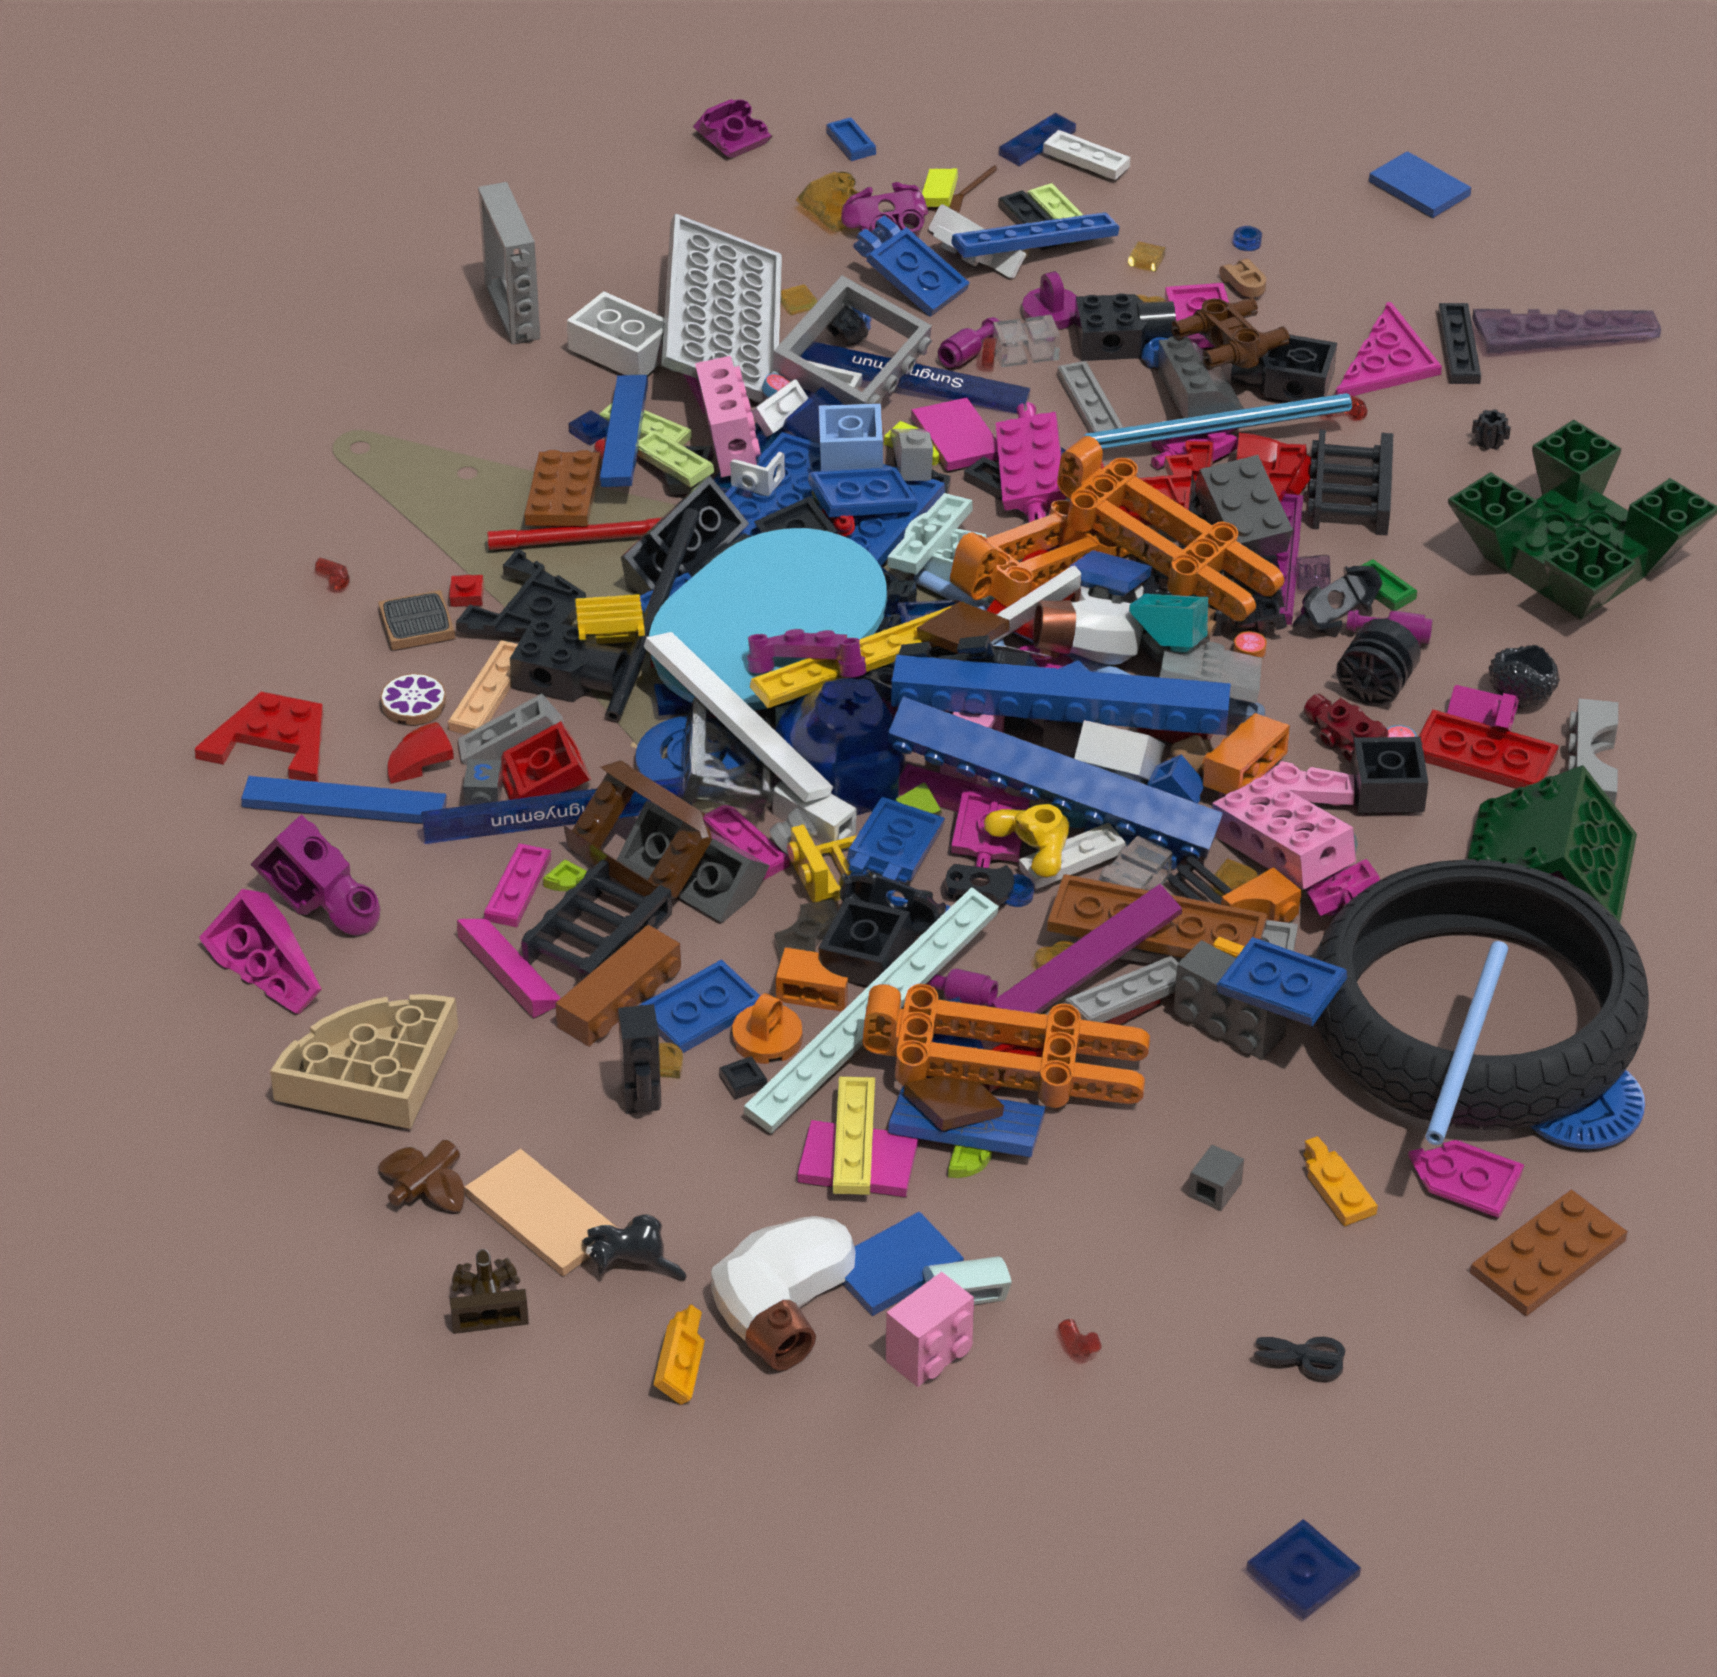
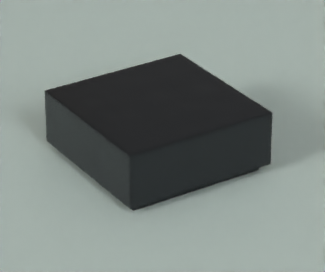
M752 1056L719 1067L720 1077L735 1100L758 1092L767 1084V1078Z

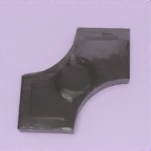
M834 899L800 905V916L797 921L789 928L775 932L774 944L780 962L785 947L815 952L838 913Z

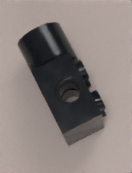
M1124 293L1076 296L1074 326L1081 361L1140 359L1142 350L1149 341L1154 338L1168 339L1173 336L1171 331L1173 326L1171 324L1172 321H1176L1173 301L1143 302L1135 294Z
M1289 334L1288 345L1268 351L1264 357L1259 358V363L1256 366L1240 368L1233 364L1231 382L1259 386L1264 397L1279 401L1293 402L1326 397L1335 372L1338 343Z
M533 618L510 657L511 685L515 689L572 702L591 690L613 694L628 653L624 649L597 644L595 634H585L586 639L579 640L578 627Z

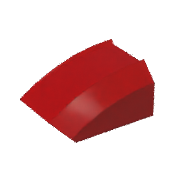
M1239 432L1237 460L1258 455L1264 469L1274 470L1278 444L1286 443L1268 437ZM1306 455L1286 494L1299 495L1309 482L1311 457Z
M562 721L504 751L501 756L503 784L510 801L531 800L558 794L592 780L579 748Z

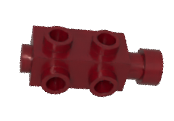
M1314 694L1304 706V715L1319 724V737L1328 747L1337 745L1350 763L1354 738L1389 736L1387 728L1380 721H1373L1365 715L1359 706L1351 705L1342 698L1332 704L1323 695Z

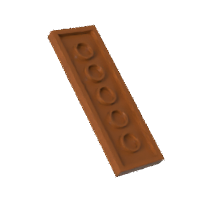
M1064 874L1048 918L1047 931L1083 938L1149 892V890ZM1171 895L1182 908V914L1134 948L1184 958L1201 940L1213 946L1218 936L1246 946L1252 937L1262 940L1268 914Z

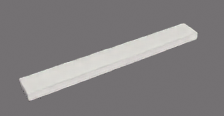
M672 632L646 637L644 648L804 802L830 796L833 786Z

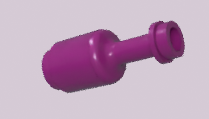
M995 317L987 318L982 322V327L976 331L971 328H964L941 343L938 349L940 362L944 366L952 368L959 367L972 359L981 351L984 339L987 337L995 338L1002 331L1001 322Z
M1349 610L1346 630L1356 632L1357 628H1361L1364 623L1372 619L1383 618L1359 615V610ZM1390 611L1389 616L1384 618L1398 622L1410 630L1420 647L1421 643H1430L1433 619L1425 618V615L1401 611Z
M957 968L952 969L947 977L935 975L926 983L934 989L944 991L946 1001L992 1007V1001L998 995V982L991 980L989 975Z

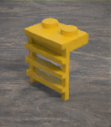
M640 594L575 599L579 640H585V634H595L597 644L633 642L637 631L638 636H645Z
M803 824L791 827V842L787 843V851L791 863L815 907L820 906L821 900L833 898L834 902L841 900L840 885L838 886L821 854L830 852L841 874L845 873L848 877L852 871H849V864L841 849L850 848L857 835L815 846Z

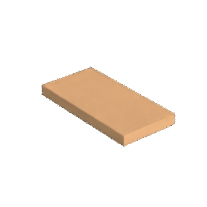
M521 1148L465 1186V1195L562 1276H565L590 1258L586 1254L587 1247L582 1244V1240L588 1237V1229L600 1225L616 1227Z

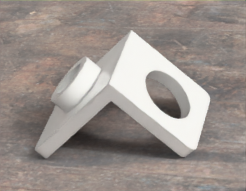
M778 452L766 468L733 459L730 463L732 486L769 496L785 476L784 453ZM777 466V473L775 478L773 479L774 471Z

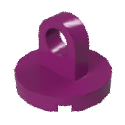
M1056 271L1043 274L1040 280V288L1030 291L1023 298L1022 314L1027 322L1038 328L1039 324L1045 325L1046 329L1049 330L1067 328L1073 325L1075 321V300L1077 295L1070 290L1064 289L1062 279Z

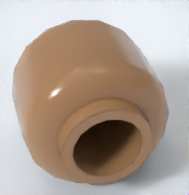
M1193 735L1173 743L1170 747L1171 757L1166 758V761L1182 754L1201 778H1204V772L1201 768L1205 755L1213 751V747L1209 739L1203 740L1199 735Z

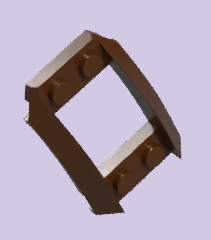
M622 760L601 766L600 768L606 771L607 774L580 815L577 823L572 830L563 825L567 847L594 866L602 859L609 862V875L644 897L650 895L659 885H662L671 890V899L677 898L713 840L710 828L705 826L703 820L705 813L669 792ZM635 791L683 821L649 879H646L600 848Z

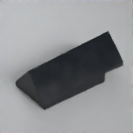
M710 475L703 479L621 556L626 587L643 595L655 588L682 516L687 508L698 511L700 517L676 578L685 573H689L691 577L696 575L703 569V562L726 547L749 525L748 521Z

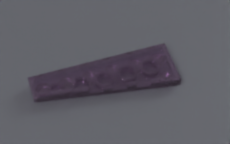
M1473 309L1472 320L1487 354L1660 338L1661 326L1653 310H1587L1584 314H1574L1569 312V310L1557 309V314H1540V309H1528L1527 314H1511V309Z

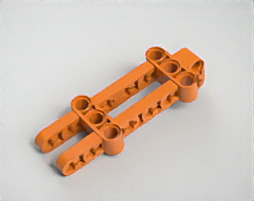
M1090 436L1082 437L1062 453L1057 485L1060 491L1071 499L1067 516L1068 526L1080 532L1095 529L1168 577L1167 588L1173 595L1190 596L1195 594L1198 597H1208L1210 605L1236 621H1243L1256 609L1255 600L1248 591L1220 574V570L1223 569L1264 596H1272L1283 587L1284 577L1282 572L1275 565L1237 542L1238 530L1233 524L1217 522L1211 525L1139 479L1137 477L1138 467L1133 460L1116 458L1103 469L1100 468L1103 451L1098 441ZM1124 505L1187 547L1181 549L1118 507Z
M1057 500L1051 504L1048 516L989 538L974 532L963 535L955 551L950 581L974 600L992 596L1003 605L1009 607L1068 569L1071 564L1092 550L1120 558L1131 553L1095 529L1085 532L1073 530L1067 523L1070 502ZM1147 524V525H1146L1147 527H1149L1150 529L1154 530L1155 532H1157V533L1159 532V528L1156 527L1155 525H1153V524ZM1057 545L1061 546L1023 562H1018V560L1023 559L1026 555L1040 549L1046 550Z
M879 984L873 986L869 991L864 1018L863 1046L871 1053L896 1057L895 1078L903 1086H905V1083L926 1079L927 1076H943L976 1081L982 1084L1038 1091V1098L1041 1103L1052 1108L1064 1106L1069 1101L1070 1096L1124 1104L1138 1103L1144 1096L1145 1078L1136 1071L1075 1062L1076 1053L1128 1061L1143 1060L1149 1054L1150 1035L1141 1028L1081 1020L1078 1009L1069 1004L1055 1005L1050 1009L1049 1014L1045 1015L938 1000L937 991L927 984H916L908 989L904 1009H900L901 993L897 988L887 984ZM936 1033L1043 1048V1057L933 1042V1036Z

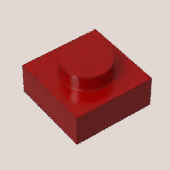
M483 575L451 576L449 595L451 607L469 606L470 604L483 606Z

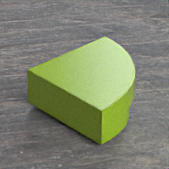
M925 782L896 799L899 803L935 815L943 813Z
M564 859L543 878V885L555 891H568L584 878L587 871Z
M955 1145L948 1169V1178H965L979 1173L990 1162L992 1151Z

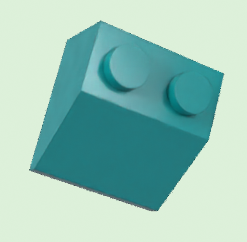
M1144 594L1129 605V612L1160 646H1170L1171 651H1190V647L1193 648L1208 636V597Z

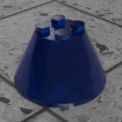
M842 678L826 682L822 687L798 699L789 706L781 716L776 727V732L833 786L831 794L852 806L870 802L885 794L896 779H899L905 764L906 754L895 750L892 747L893 744L888 743V733L895 717L876 692L874 685L865 679Z

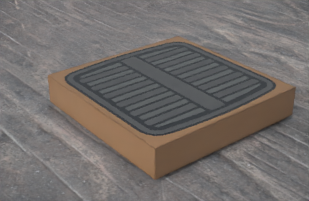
M441 590L378 601L379 612L392 650L455 639V630Z

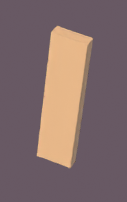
M503 640L499 642L449 719L448 727L450 731L467 734L491 720L512 687L510 657L518 644Z

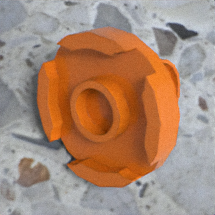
M767 993L762 994L757 999L755 1005L747 1007L739 1013L732 1024L733 1041L736 1044L737 1052L744 1058L752 1056L756 1063L769 1064V1059L782 1057V1061L787 1060L798 1052L803 1042L802 1022L798 1015L788 1007L783 1006L782 1000Z

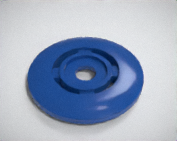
M688 715L663 721L645 733L636 749L638 772L681 798H704L728 791L743 780L752 762V751L718 718L714 717L695 719L694 715ZM667 745V758L662 759L663 752ZM694 750L702 752L704 756L699 760L691 761L686 759L684 754ZM720 755H726L723 761L719 764Z
M1625 1070L1608 1090L1592 1101L1590 1106L1580 1108L1558 1119L1530 1127L1544 1138L1567 1147L1596 1149L1612 1146L1628 1138L1639 1127L1644 1116L1645 1097L1638 1081Z

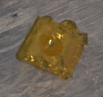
M834 171L810 182L796 198V201L829 229L839 232L848 228L841 219L843 205L851 196L859 192L854 189L856 180L850 173L844 171L836 173Z

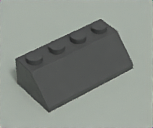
M1172 336L1165 340H1159L1158 373L1183 418L1244 409L1220 366L1211 370L1206 369L1202 360L1204 350L1190 338L1184 337L1176 340Z
M646 800L617 860L649 879L683 821L655 803ZM711 832L713 840L677 897L716 920L724 922L755 896L770 865Z

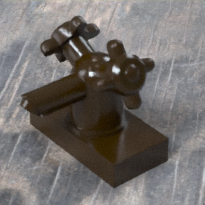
M480 1249L476 1254L477 1274L469 1272L472 1267L470 1263L458 1264L452 1276L451 1290L455 1293L459 1290L464 1292L466 1287L472 1289V1295L449 1298L453 1334L529 1325L526 1290L501 1291L500 1285L502 1283H505L506 1286L512 1283L516 1286L520 1283L517 1270L509 1258L495 1260L494 1264L498 1269L492 1272L489 1251Z

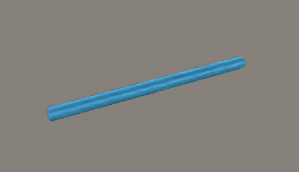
M1345 393L1086 433L1083 437H1093L1098 441L1102 449L1348 412L1352 409V400L1350 395Z

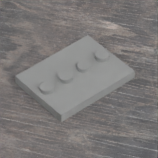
M1206 642L1205 645L1197 644L1193 648L1190 647V651L1174 652L1170 650V646H1165L1159 677L1231 683L1230 698L1257 703L1260 690L1262 658L1225 650V646L1215 642Z

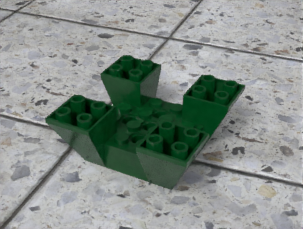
M1574 419L1532 446L1533 458L1542 496L1535 500L1492 472H1489L1448 498V505L1486 560L1580 620L1663 566L1717 515L1716 505L1671 478L1629 504L1628 510L1604 496L1603 493L1619 459L1622 448Z

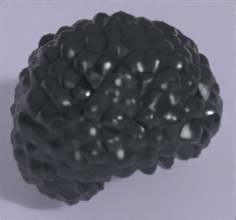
M1538 645L1505 648V650L1495 654V658L1491 660V665L1489 666L1490 683L1494 684L1493 687L1497 689V694L1503 696V693L1516 696L1519 699L1518 705L1521 708L1537 706L1539 703L1547 700L1553 691L1556 690L1560 681L1554 659L1549 656V653L1545 652L1544 648Z

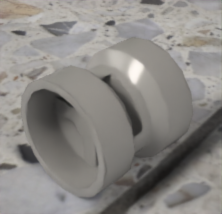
M799 808L791 811L788 814L787 820L783 823L777 822L769 830L776 844L786 854H788L787 843L791 842V827L804 824L811 839L817 835L813 823Z

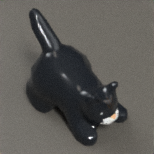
M643 1214L636 1216L628 1222L624 1229H619L612 1225H600L587 1230L588 1237L582 1240L583 1246L587 1247L586 1254L591 1258L593 1264L597 1266L600 1275L604 1273L605 1268L611 1262L624 1260L639 1265H653L680 1280H685L687 1277L678 1264L664 1258V1243L661 1237L662 1224L652 1215Z

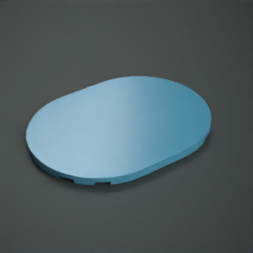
M808 528L781 529L761 533L744 539L723 551L664 602L654 617L649 637L672 632L754 711L766 709V705L750 688V682L752 678L768 672L752 673L748 670L747 656L750 654L748 637L754 634H765L770 638L783 635L786 631L792 629H802L804 633L831 630L835 634H847V638L858 639L873 635L884 618L887 602L885 576L877 560L865 548L844 536ZM651 655V660L659 678L671 691L691 703L705 707ZM773 657L774 669L771 671L807 658Z

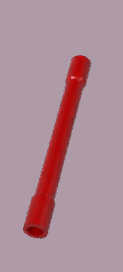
M663 517L649 518L643 521L593 524L588 526L487 531L489 550H499L529 545L644 536Z

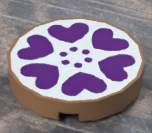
M417 673L400 675L390 680L383 687L380 696L383 713L391 721L397 723L398 720L406 721V725L414 726L425 724L438 718L447 702L446 692L440 681L429 675Z

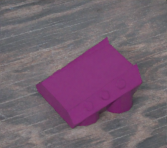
M730 99L707 109L693 126L702 136L730 158H735L758 148L772 138V135L768 133V127L765 123L751 117L752 107L747 101L742 99Z

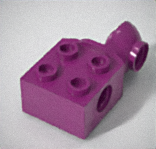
M302 814L283 830L250 864L298 914L308 915L312 910L321 905L329 913V917L336 927L345 933L355 936L369 933L374 930L379 922L381 908L375 892L368 886L357 883L351 877L350 864L346 861L341 851L332 846L320 834L317 826L308 821ZM353 902H355L356 904H358L359 907H360V909H358L357 907H355V905L353 904Z

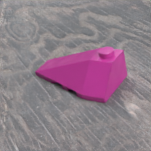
M241 889L199 936V939L217 963L233 970L241 976L240 978L256 985L265 991L266 995L296 1014H300L322 990L286 918L267 893Z

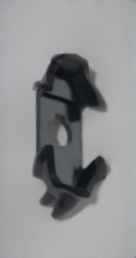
M1346 565L1343 569L1344 576L1323 589L1315 586L1308 590L1302 600L1301 614L1293 622L1292 627L1294 629L1308 627L1311 630H1317L1336 638L1342 629V620L1331 621L1361 603L1369 615L1373 614L1371 605L1383 584L1380 574L1372 566L1348 567ZM1331 591L1341 592L1343 596L1341 606L1338 609L1331 607L1328 602V595Z
M869 870L866 874L859 872L851 875L849 878L843 873L839 878L841 888L840 899L842 901L847 897L910 912L915 937L927 931L946 911L945 902L937 904L933 900V893L931 891L918 890L875 874L874 870ZM897 890L901 892L904 898L908 900V903L901 906L892 904L887 897L888 891Z

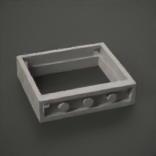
M507 182L478 187L486 288L511 344L540 339L535 241ZM514 249H518L519 254H514Z
M841 275L774 350L773 370L791 381L796 379L800 386L833 405L881 404L882 398L887 393L891 394L895 390L903 374L907 375L911 372L917 358L921 354L925 355L927 353V347L932 343L930 339L932 325ZM846 304L908 338L907 342L863 392L799 357Z

